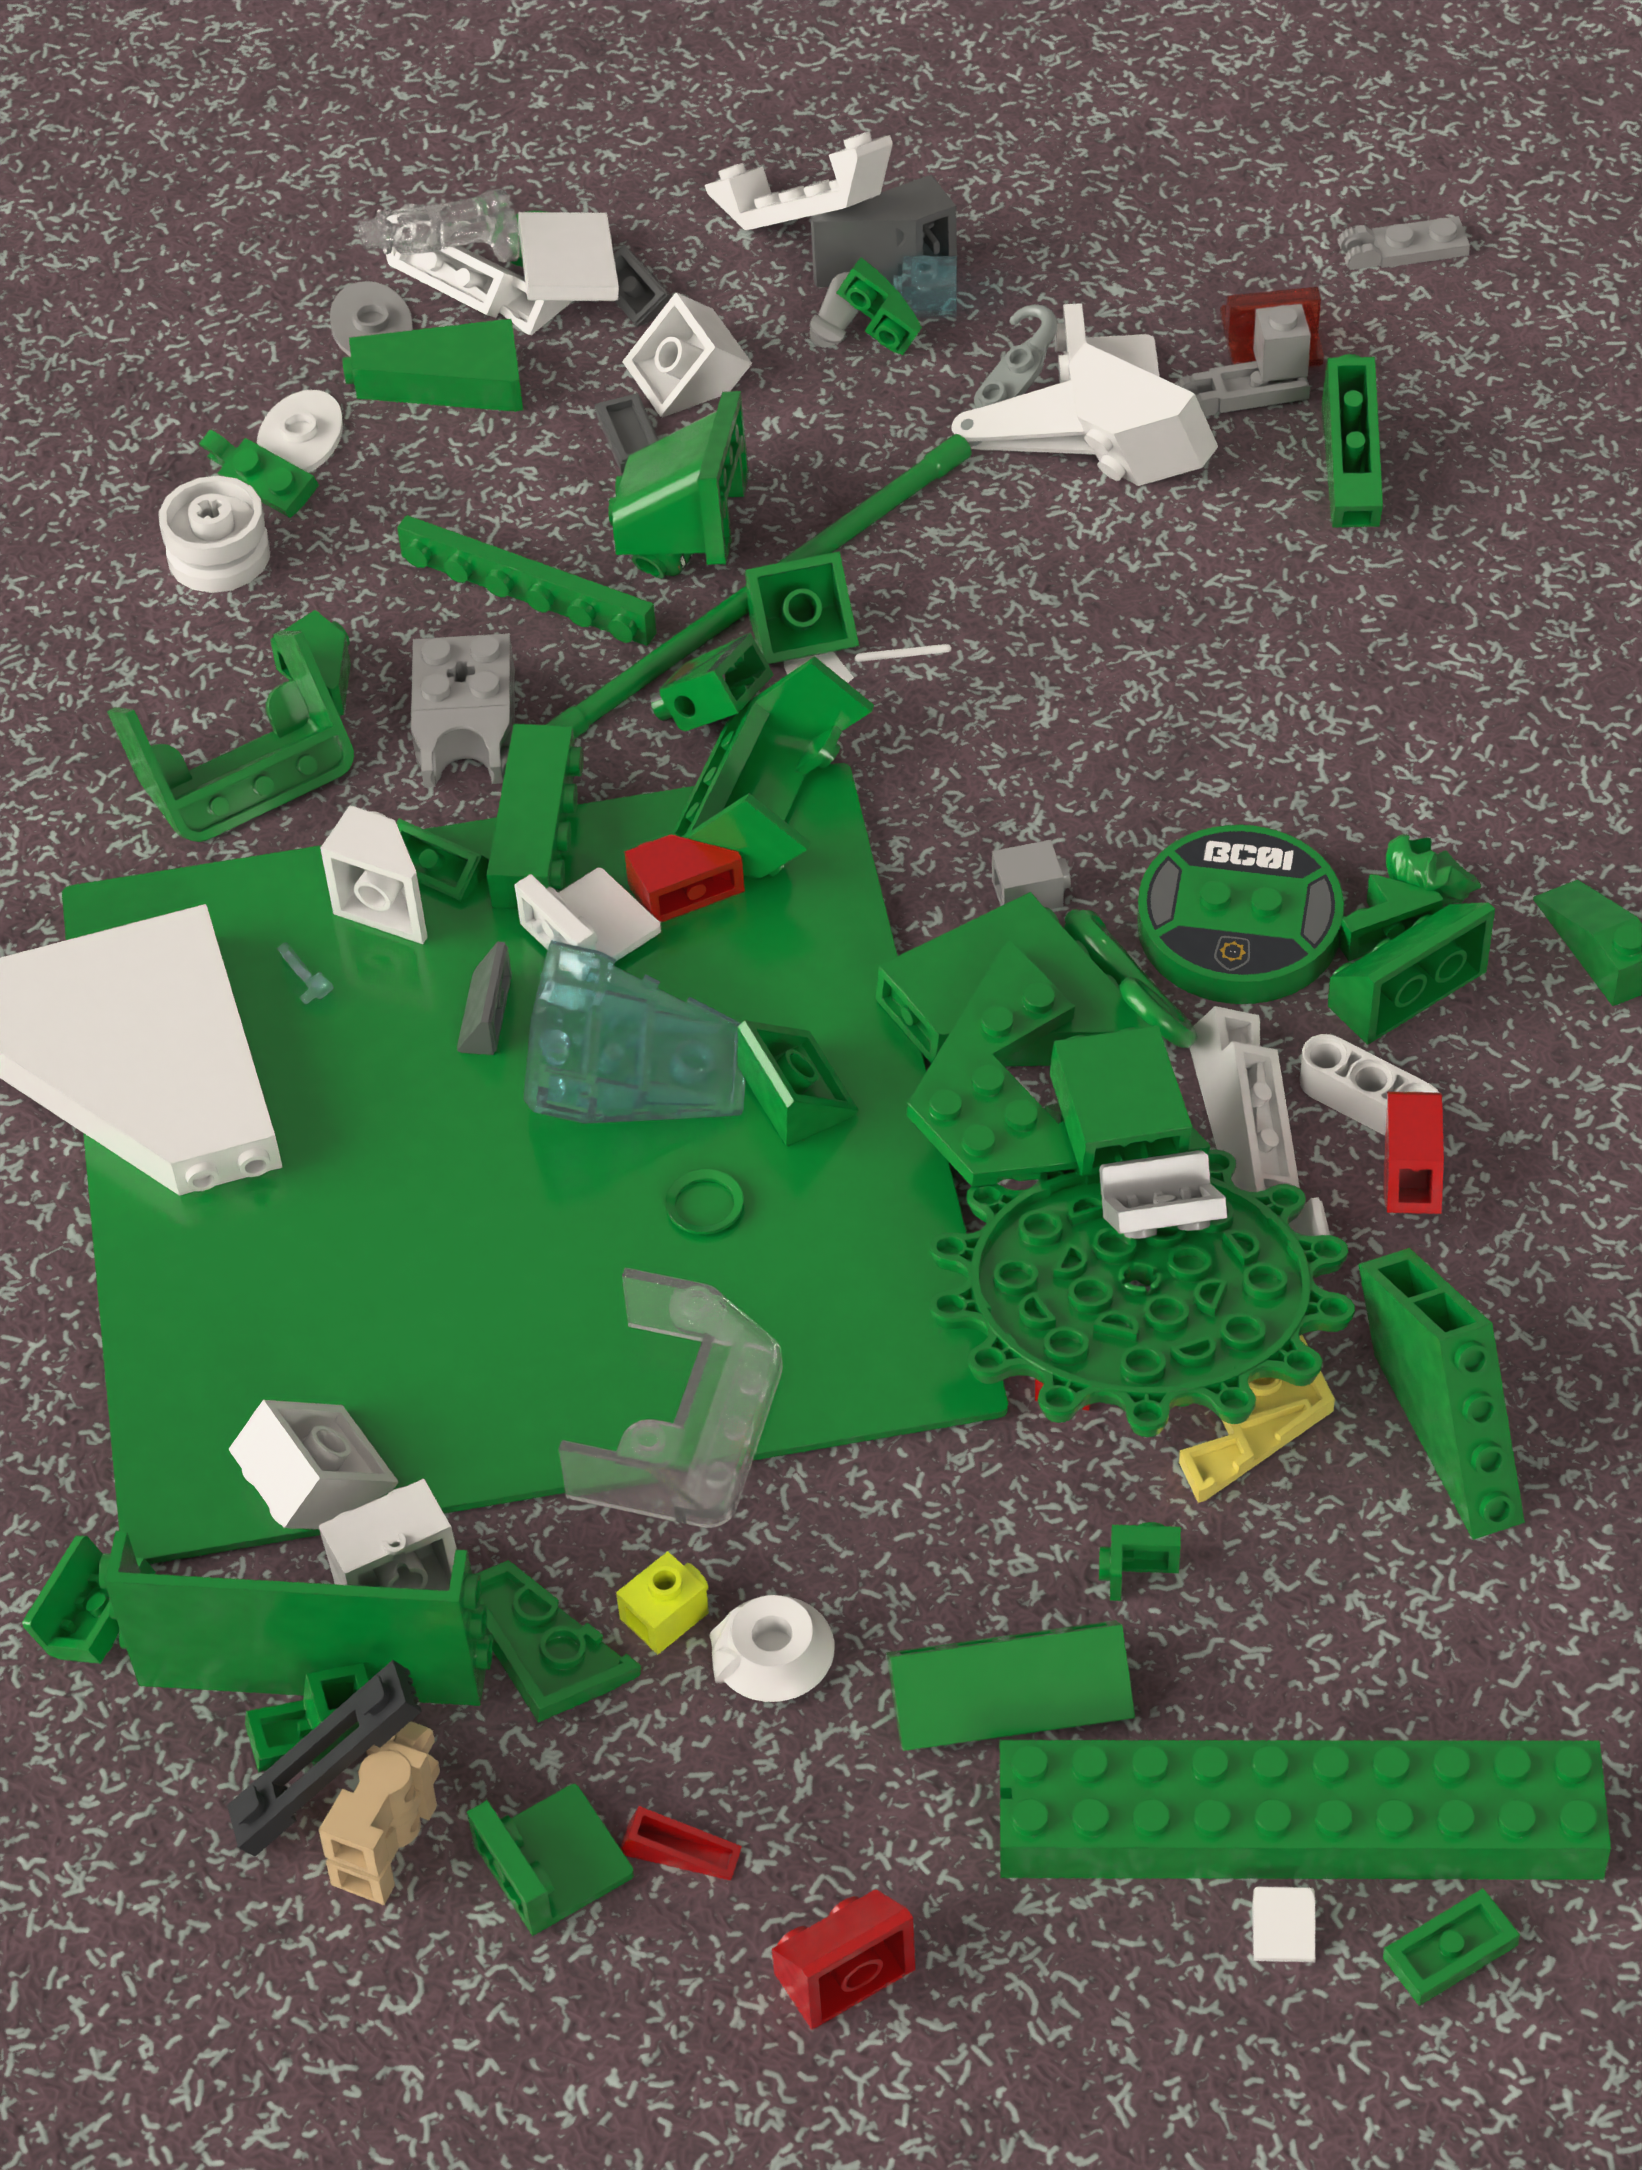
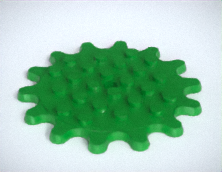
M1210 1150L1208 1160L1210 1184L1225 1196L1227 1218L1210 1220V1226L1201 1230L1187 1231L1178 1229L1177 1226L1157 1228V1234L1147 1238H1127L1124 1236V1233L1119 1234L1103 1218L1100 1173L1081 1176L1076 1175L1074 1169L1043 1172L1041 1179H1038L1034 1186L1025 1190L1007 1189L999 1184L971 1186L967 1191V1202L973 1214L984 1221L986 1225L974 1233H941L930 1242V1253L938 1267L957 1272L968 1279L960 1287L935 1294L930 1300V1312L936 1323L943 1328L976 1329L988 1336L983 1343L973 1348L968 1355V1366L976 1380L990 1384L1008 1377L1021 1375L1030 1376L1042 1382L1044 1385L1039 1392L1038 1403L1044 1416L1052 1422H1067L1086 1405L1106 1403L1116 1405L1124 1410L1132 1431L1141 1437L1148 1438L1159 1435L1169 1419V1410L1174 1406L1184 1407L1195 1403L1209 1408L1226 1423L1240 1424L1249 1418L1256 1404L1255 1394L1248 1383L1259 1378L1271 1377L1296 1386L1311 1384L1322 1369V1358L1319 1353L1306 1346L1299 1336L1311 1331H1342L1352 1320L1355 1314V1305L1352 1300L1345 1295L1319 1288L1313 1280L1321 1275L1338 1271L1348 1256V1245L1344 1240L1332 1235L1306 1236L1296 1233L1290 1228L1289 1223L1295 1220L1303 1210L1306 1203L1305 1193L1300 1188L1289 1184H1278L1259 1192H1249L1238 1188L1231 1180L1236 1170V1160L1230 1153L1224 1150ZM1137 1280L1143 1285L1150 1286V1291H1147L1145 1286H1135L1129 1282Z

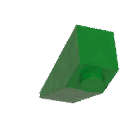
M1578 879L1533 897L1534 902L1612 1006L1642 995V923L1637 916Z

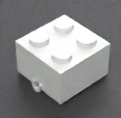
M425 1479L406 1487L397 1488L384 1497L354 1510L345 1511L334 1519L318 1525L335 1584L449 1591L455 1550L457 1548L451 1525Z

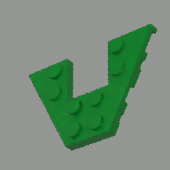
M1011 939L1005 942L907 1103L906 1116L972 1187L998 1184L1006 1179H1014L1016 1181L1041 1179L1043 1172L1074 1169L1076 1175H1081L1065 1122L1063 1121L1058 1124L1000 1063L1005 1058L1074 1019L1075 1005ZM1192 1127L1188 1152L1202 1150L1209 1156L1210 1144Z

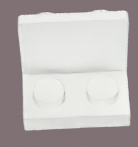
M596 868L559 893L552 887L545 888L532 874L515 884L520 924L581 983H584L661 932L660 922L602 868Z

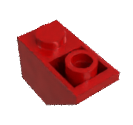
M1387 1092L1383 1195L1387 1213L1442 1214L1444 1173L1442 1093Z

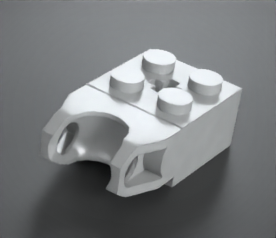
M510 633L413 639L411 733L416 762L422 772L424 788L436 787V783L441 778L442 771L446 766L461 759H475L482 762L488 768L492 784L503 783L513 725L515 724V668Z

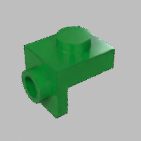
M1146 1522L1139 1525L1112 1524L1111 1547L1100 1546L1099 1581H1110V1601H1121L1122 1571L1179 1573L1181 1527L1165 1526L1156 1522Z

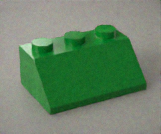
M1489 902L1449 904L1433 915H1424L1402 934L1393 939L1388 938L1381 941L1372 952L1354 963L1349 962L1340 966L1330 977L1327 1006L1369 1045L1487 972L1495 908Z

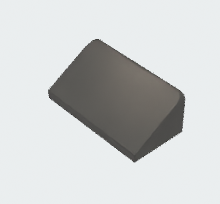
M623 245L614 254L619 285L618 300H615V302L638 327L656 319L673 296L629 248Z
M497 942L473 972L457 1045L458 1052L494 1055V1051H497L512 978L509 951L505 942Z

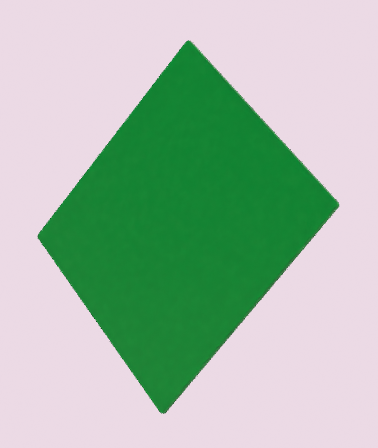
M829 764L824 769L818 766L807 773L784 820L811 842L808 850L788 861L783 869L773 877L766 875L763 878L757 879L743 875L745 891L660 923L661 932L584 983H581L520 924L518 909L492 908L487 874L464 902L418 882L427 931V939L423 944L334 915L320 849L322 845L74 884L63 889L62 903L66 940L206 904L276 1136L282 1162V1168L268 1171L260 1176L238 1179L216 1185L205 1191H194L178 1195L83 1133L119 1531L128 1532L135 1557L145 1558L149 1564L321 1535L320 1529L284 1528L270 1514V1507L255 1486L245 1479L241 1466L229 1451V1448L263 1400L343 1405L399 1481L393 1490L425 1479L444 1514L998 1419L1007 1414L1008 1399L1003 1380L990 1384L982 1383L976 1380L968 1366L970 1351L983 1343L988 1336L976 1329L943 1328L936 1323L930 1312V1300L935 1294L960 1287L968 1280L957 1272L938 1267L930 1253V1242L938 1234L945 1232L966 1234L949 1161L906 1116L907 1103L926 1073L922 1052L875 999L879 965L898 955L852 770L848 764ZM695 786L577 804L576 813L567 815V821L571 823V846L569 852H561L560 860L565 862L563 889L596 868H602L635 898L628 885L624 851L638 847L642 843L670 835ZM497 817L426 828L424 830L490 859ZM497 942H505L509 951L512 978L497 1051H494V1055L458 1052L457 1045L473 972ZM744 1020L810 1031L859 1111L850 1119L786 1147L737 1066L738 1026ZM710 1168L723 1171L732 1176L742 1188L744 1196L742 1213L733 1225L721 1232L709 1235L688 1233L678 1228L667 1214L665 1199L669 1187L678 1177L696 1169ZM699 1182L690 1185L681 1192L676 1201V1210L680 1217L686 1222L697 1226H710L723 1221L731 1213L734 1206V1199L729 1190L713 1182Z

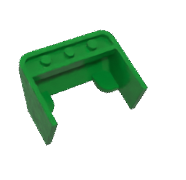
M281 630L273 634L292 677L291 680L275 687L267 698L266 714L274 731L191 770L188 769L183 756L176 748L167 744L150 745L134 709L114 707L107 711L138 781L180 837L195 842L209 840L343 776L352 766L354 759L353 746L303 632Z
M814 656L751 699L739 713L731 716L724 726L671 834L738 851L742 857L743 875L757 879L763 878L766 875L775 876L788 861L808 850L811 843L784 821L806 774L818 766L821 769L826 768L835 759L840 750V745L837 741L842 731L871 713L874 704Z

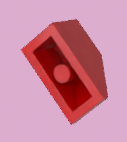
M672 834L654 841L642 843L638 847L624 851L628 885L637 901L660 923L745 891L742 857L738 851Z

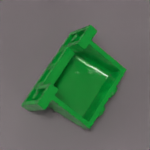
M741 391L722 392L717 411L629 455L623 475H617L616 497H610L609 522L613 526L616 555L706 553L707 565L726 564L732 543L727 498L744 497L749 476Z

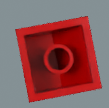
M877 1889L861 1898L853 1896L841 1901L832 1909L828 1917L809 1928L807 1926H800L792 1929L780 1939L777 1946L772 1948L774 1974L811 2030L916 1970L913 1916L905 1906Z

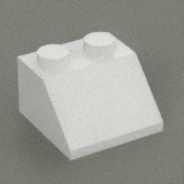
M679 293L673 295L622 361L662 418L720 397L722 392L731 391L752 364L714 309Z
M350 805L320 848L333 914L423 944L427 939V931L417 874L395 820L387 818L379 812H369Z
M263 1400L229 1448V1451L241 1466L245 1479L255 1486L270 1507L272 1517L284 1528L319 1529L318 1525L334 1519L337 1515L359 1508L389 1493L399 1482L343 1405Z

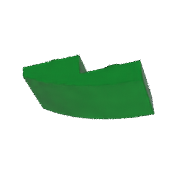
M860 257L836 294L872 319L865 329L866 333L892 352L903 355L922 327L916 315L897 289L879 271Z

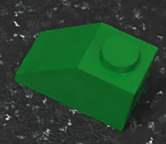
M313 610L283 631L303 632L339 716H342L345 711L351 667L348 651L350 639L338 622H330L318 611ZM273 637L270 641L276 669L287 679L291 680L292 677Z

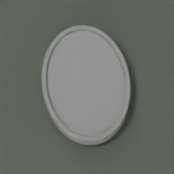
M363 281L345 287L337 294L331 306L330 324L333 337L338 346L348 356H351L349 337L413 330L411 313L405 301L394 290L377 282Z

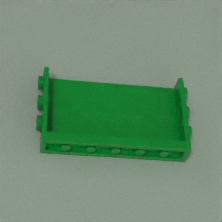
M115 1531L111 1553H104L100 1561L99 1584L101 1589H107L110 1597V1618L117 1619L119 1625V1644L121 1649H127L139 1686L304 1696L306 1673L363 1663L369 1681L394 1660L409 1669L410 1675L408 1677L413 1680L411 1686L415 1688L416 1693L414 1695L418 1697L419 1702L481 1705L486 1670L490 1669L492 1663L493 1638L492 1635L486 1634L487 1607L480 1604L481 1576L480 1574H472L467 1550H455L449 1591L140 1573L127 1531Z

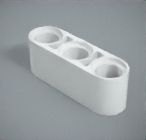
M1330 1034L1313 1036L1303 1046L1300 1070V1086L1303 1091L1311 1098L1383 1135L1386 1133L1387 1092L1439 1093L1431 1084L1337 1036Z

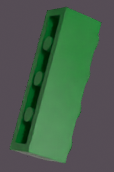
M513 725L487 870L492 908L518 909L515 884L530 874L545 888L552 887L555 890H563L565 862L560 860L562 851L569 852L571 823L567 821V815L576 813L578 792L577 785L573 784L574 776H582L584 764L583 747H575L573 726Z

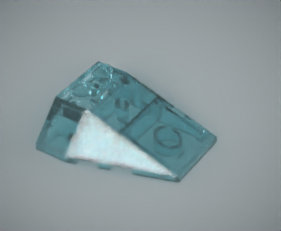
M551 940L530 1023L523 1100L533 1112L584 1124L739 1116L744 1110L745 1078L737 1066L738 1026L741 1024L740 1022L691 997L688 998L687 1002H684L658 989L660 981L646 974L641 980L613 966L616 959L603 952Z

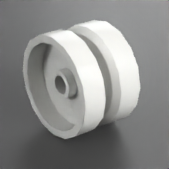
M224 476L202 477L180 485L165 498L159 510V523L163 542L166 545L169 569L178 582L192 590L209 593L231 591L250 583L264 571L270 559L269 538L265 528L261 499L251 486L236 478Z

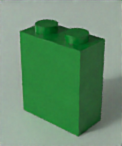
M1159 1026L1145 1028L1130 1027L1118 1032L1091 1036L1076 1035L1064 1040L1054 1041L1050 1077L1081 1176L1099 1174V1168L1103 1164L1188 1152L1192 1124Z

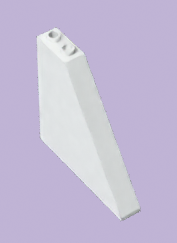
M206 904L0 958V1078L178 1195L194 1191H205L216 1185L246 1177L260 1176L268 1171L282 1168L276 1136Z

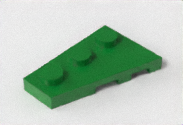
M507 1560L476 1573L481 1576L480 1604L487 1607L486 1634L492 1635L493 1652L538 1723L604 1695L640 1676L641 1665L628 1654H625L623 1657L618 1655L602 1642L603 1635L589 1623L583 1626L558 1607L559 1600L511 1561Z

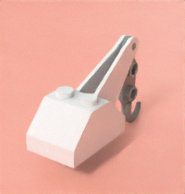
M1037 304L1028 305L1016 311L1010 318V323L1016 325L1025 318L1036 317L1041 320L1040 328L1033 337L1021 345L1011 348L977 390L974 397L975 409L959 414L952 423L953 433L963 436L971 449L1096 454L1099 460L1097 465L1105 475L1116 481L1123 477L1137 486L1200 469L1218 448L1195 393L1086 342L1069 363L1071 380L1025 394L1040 375L1048 346L1053 341L1057 332V318L1054 312L1046 306Z

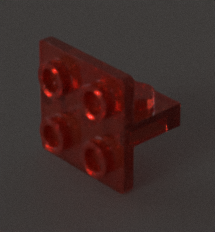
M1318 287L1227 295V305L1220 307V318L1231 365L1256 361L1254 354L1256 309L1302 304L1311 335L1308 367L1322 365L1324 363V353L1318 334L1321 305Z

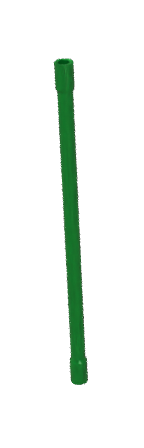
M960 434L952 435L927 453L916 465L778 563L833 553L935 479L942 478L970 458L972 450L969 443ZM746 585L576 706L569 707L545 725L573 726L574 740L578 738L594 722L749 613Z

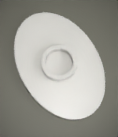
M304 390L289 395L277 403L266 415L258 432L257 444L309 473L321 466L332 455L340 441L343 430L340 406L331 395L320 390Z

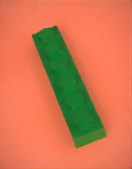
M408 515L397 526L401 555L417 568L428 566L446 573L456 582L464 583L469 581L483 586L497 597L504 598L510 596L527 602L536 611H552L566 616L580 627L593 626L610 632L613 637L621 642L635 641L648 646L657 634L654 603Z

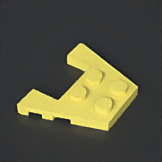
M1300 1335V1340L1308 1346L1303 1335ZM1321 1371L1315 1380L1306 1386H1296L1271 1377L1259 1378L1248 1383L1255 1394L1256 1404L1255 1409L1245 1422L1229 1424L1222 1421L1229 1435L1180 1450L1179 1464L1198 1503L1206 1501L1334 1411L1335 1398Z

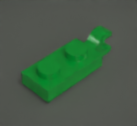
M209 430L199 443L200 447L210 452L207 457L222 466L218 471L219 476L236 478L248 484L255 490L262 503L289 518L304 506L319 487L313 475L247 438L236 448L223 436Z

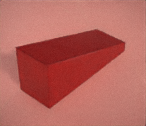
M638 1806L631 1817L620 1846L624 1855L730 1881L742 1848L738 1844L641 1806Z

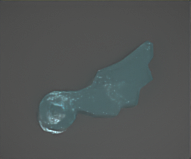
M287 942L277 948L289 966L309 988L299 997L306 1005L315 997L322 1000L334 989L330 981L321 972H317L313 976Z

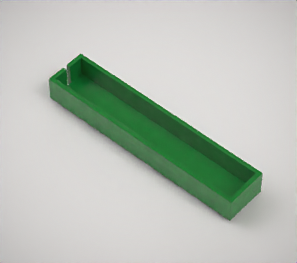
M1000 1740V1878L1604 1880L1611 1851L1600 1741Z

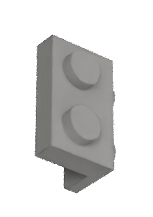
M1202 1150L1101 1165L1099 1168L1103 1218L1119 1234L1124 1233V1236L1127 1238L1151 1237L1157 1234V1228L1177 1226L1178 1229L1187 1231L1201 1230L1210 1226V1220L1227 1218L1225 1196L1210 1184L1208 1155Z

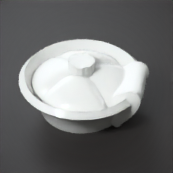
M767 1595L744 1602L733 1609L709 1635L712 1643L715 1683L725 1682L739 1694L758 1701L779 1702L805 1694L824 1678L834 1656V1638L825 1618L806 1602L787 1596Z

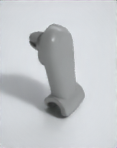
M849 272L840 273L831 281L818 315L815 314L810 321V340L818 347L826 348L840 343L846 334L845 329L860 311L836 294Z

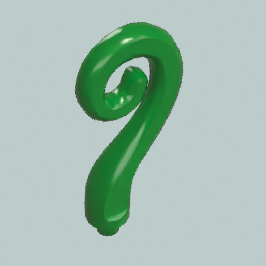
M1078 909L1068 912L1065 917L1064 929L1074 940L1080 941L1086 947L1090 958L1105 974L1111 975L1116 980L1125 1002L1150 1026H1159L1161 1035L1169 1042L1180 1048L1188 1049L1198 1037L1191 1022L1148 978L1126 950L1109 933L1096 912Z

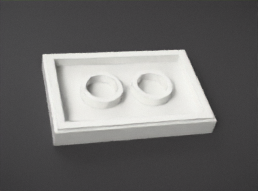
M519 212L518 229L528 300H618L619 285L607 213Z

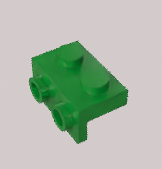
M75 1536L23 1619L22 1625L42 1649L52 1657L60 1660L101 1664L106 1654L114 1645L115 1639L119 1634V1625L117 1619L110 1618V1597L107 1589H101L99 1584V1566L103 1553L88 1536ZM136 1557L140 1573H156L145 1558Z

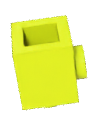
M667 1551L616 1592L620 1620L658 1655L709 1614L707 1590L709 1587L707 1581L695 1566L690 1563H686L683 1566Z

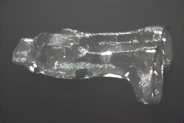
M502 188L487 190L474 198L443 204L420 206L418 204L406 203L401 209L379 211L376 213V218L358 220V233L365 250L381 248L384 254H391L394 247L400 254L415 255L436 252L469 243H486L491 245L499 262L517 261L519 257L520 242L517 219L514 209L509 208L508 194Z

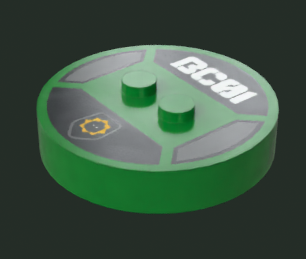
M1253 825L1211 827L1178 839L1166 847L1151 862L1139 888L1138 935L1141 946L1150 963L1168 981L1184 991L1204 999L1229 1004L1269 1002L1302 990L1314 982L1329 967L1340 943L1341 922L1344 912L1343 892L1335 872L1326 860L1313 848L1291 835Z

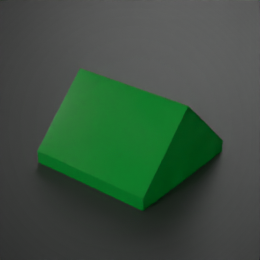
M840 551L745 570L749 618L757 645L768 665L859 647Z
M744 1020L738 1026L737 1066L786 1147L850 1119L859 1111L810 1031Z

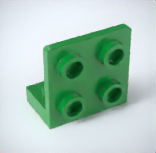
M571 1784L512 1818L508 1815L499 1818L488 1800L467 1811L474 1847L532 1936L634 1877L632 1865L577 1784Z

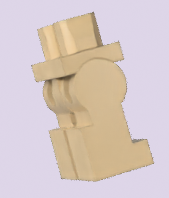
M410 1721L382 1747L379 1748L375 1745L367 1750V1757L360 1765L358 1771L360 1782L354 1792L345 1789L341 1790L319 1828L324 1855L328 1858L326 1864L332 1886L385 1905L395 1886L391 1862L399 1847H404L411 1843L418 1835L421 1827L420 1817L430 1820L437 1807L433 1784L440 1773L439 1762L428 1754L435 1742L433 1731L430 1728Z

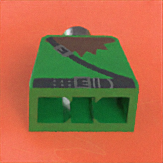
M749 633L682 665L659 689L660 692L652 695V710L661 721L673 718L678 728L686 732L739 713L774 674L752 634Z

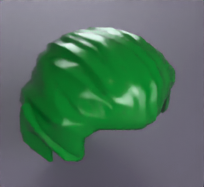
M1403 834L1394 838L1388 844L1386 868L1389 878L1425 888L1426 891L1439 892L1444 899L1443 907L1449 904H1461L1465 898H1468L1470 892L1481 889L1480 881L1460 866L1446 850L1439 854L1431 851L1432 839L1429 837L1409 840L1410 836Z

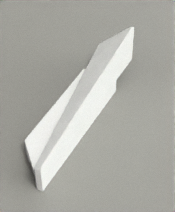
M381 210L377 211V222L384 225L390 248L385 250L390 266L488 316L497 318L498 313H501L507 319L512 318V323L522 331L533 335L572 302L528 300L524 277L399 216Z
M1214 1006L1193 1026L1198 1037L1189 1048L1216 1148L1230 1153L1236 1160V1170L1231 1180L1238 1188L1249 1192L1263 1191L1278 1184H1289L1300 1188L1278 1050L1260 1046L1259 1015Z

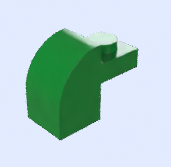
M363 1663L306 1673L303 1700L246 1711L245 1727L258 1773L268 1770L368 1682ZM357 1721L312 1761L313 1766L359 1727V1722Z

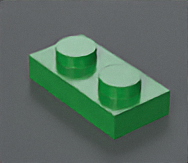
M1484 1888L1386 1946L1384 1948L1383 1960L1420 2006L1517 1947L1520 1934Z

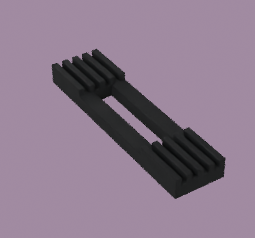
M392 1660L227 1805L239 1849L254 1857L258 1855L296 1821L293 1814L370 1747L373 1745L379 1748L382 1747L422 1712L421 1706L417 1705L419 1702L418 1697L414 1695L416 1690L411 1686L413 1680L408 1677L410 1675L408 1668ZM357 1721L359 1722V1727L292 1786L289 1788L284 1786Z

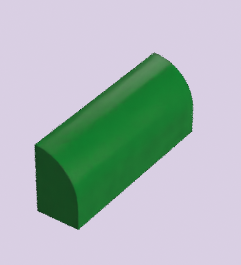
M1116 1620L886 1652L894 1709L903 1751L1135 1718L1123 1625Z

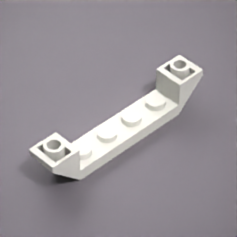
M870 132L843 140L846 148L829 154L836 179L832 181L828 179L806 187L803 185L781 193L779 191L771 193L763 166L745 170L744 163L718 171L721 179L706 184L705 188L707 194L744 230L839 210L881 194L893 143L890 135L872 139Z

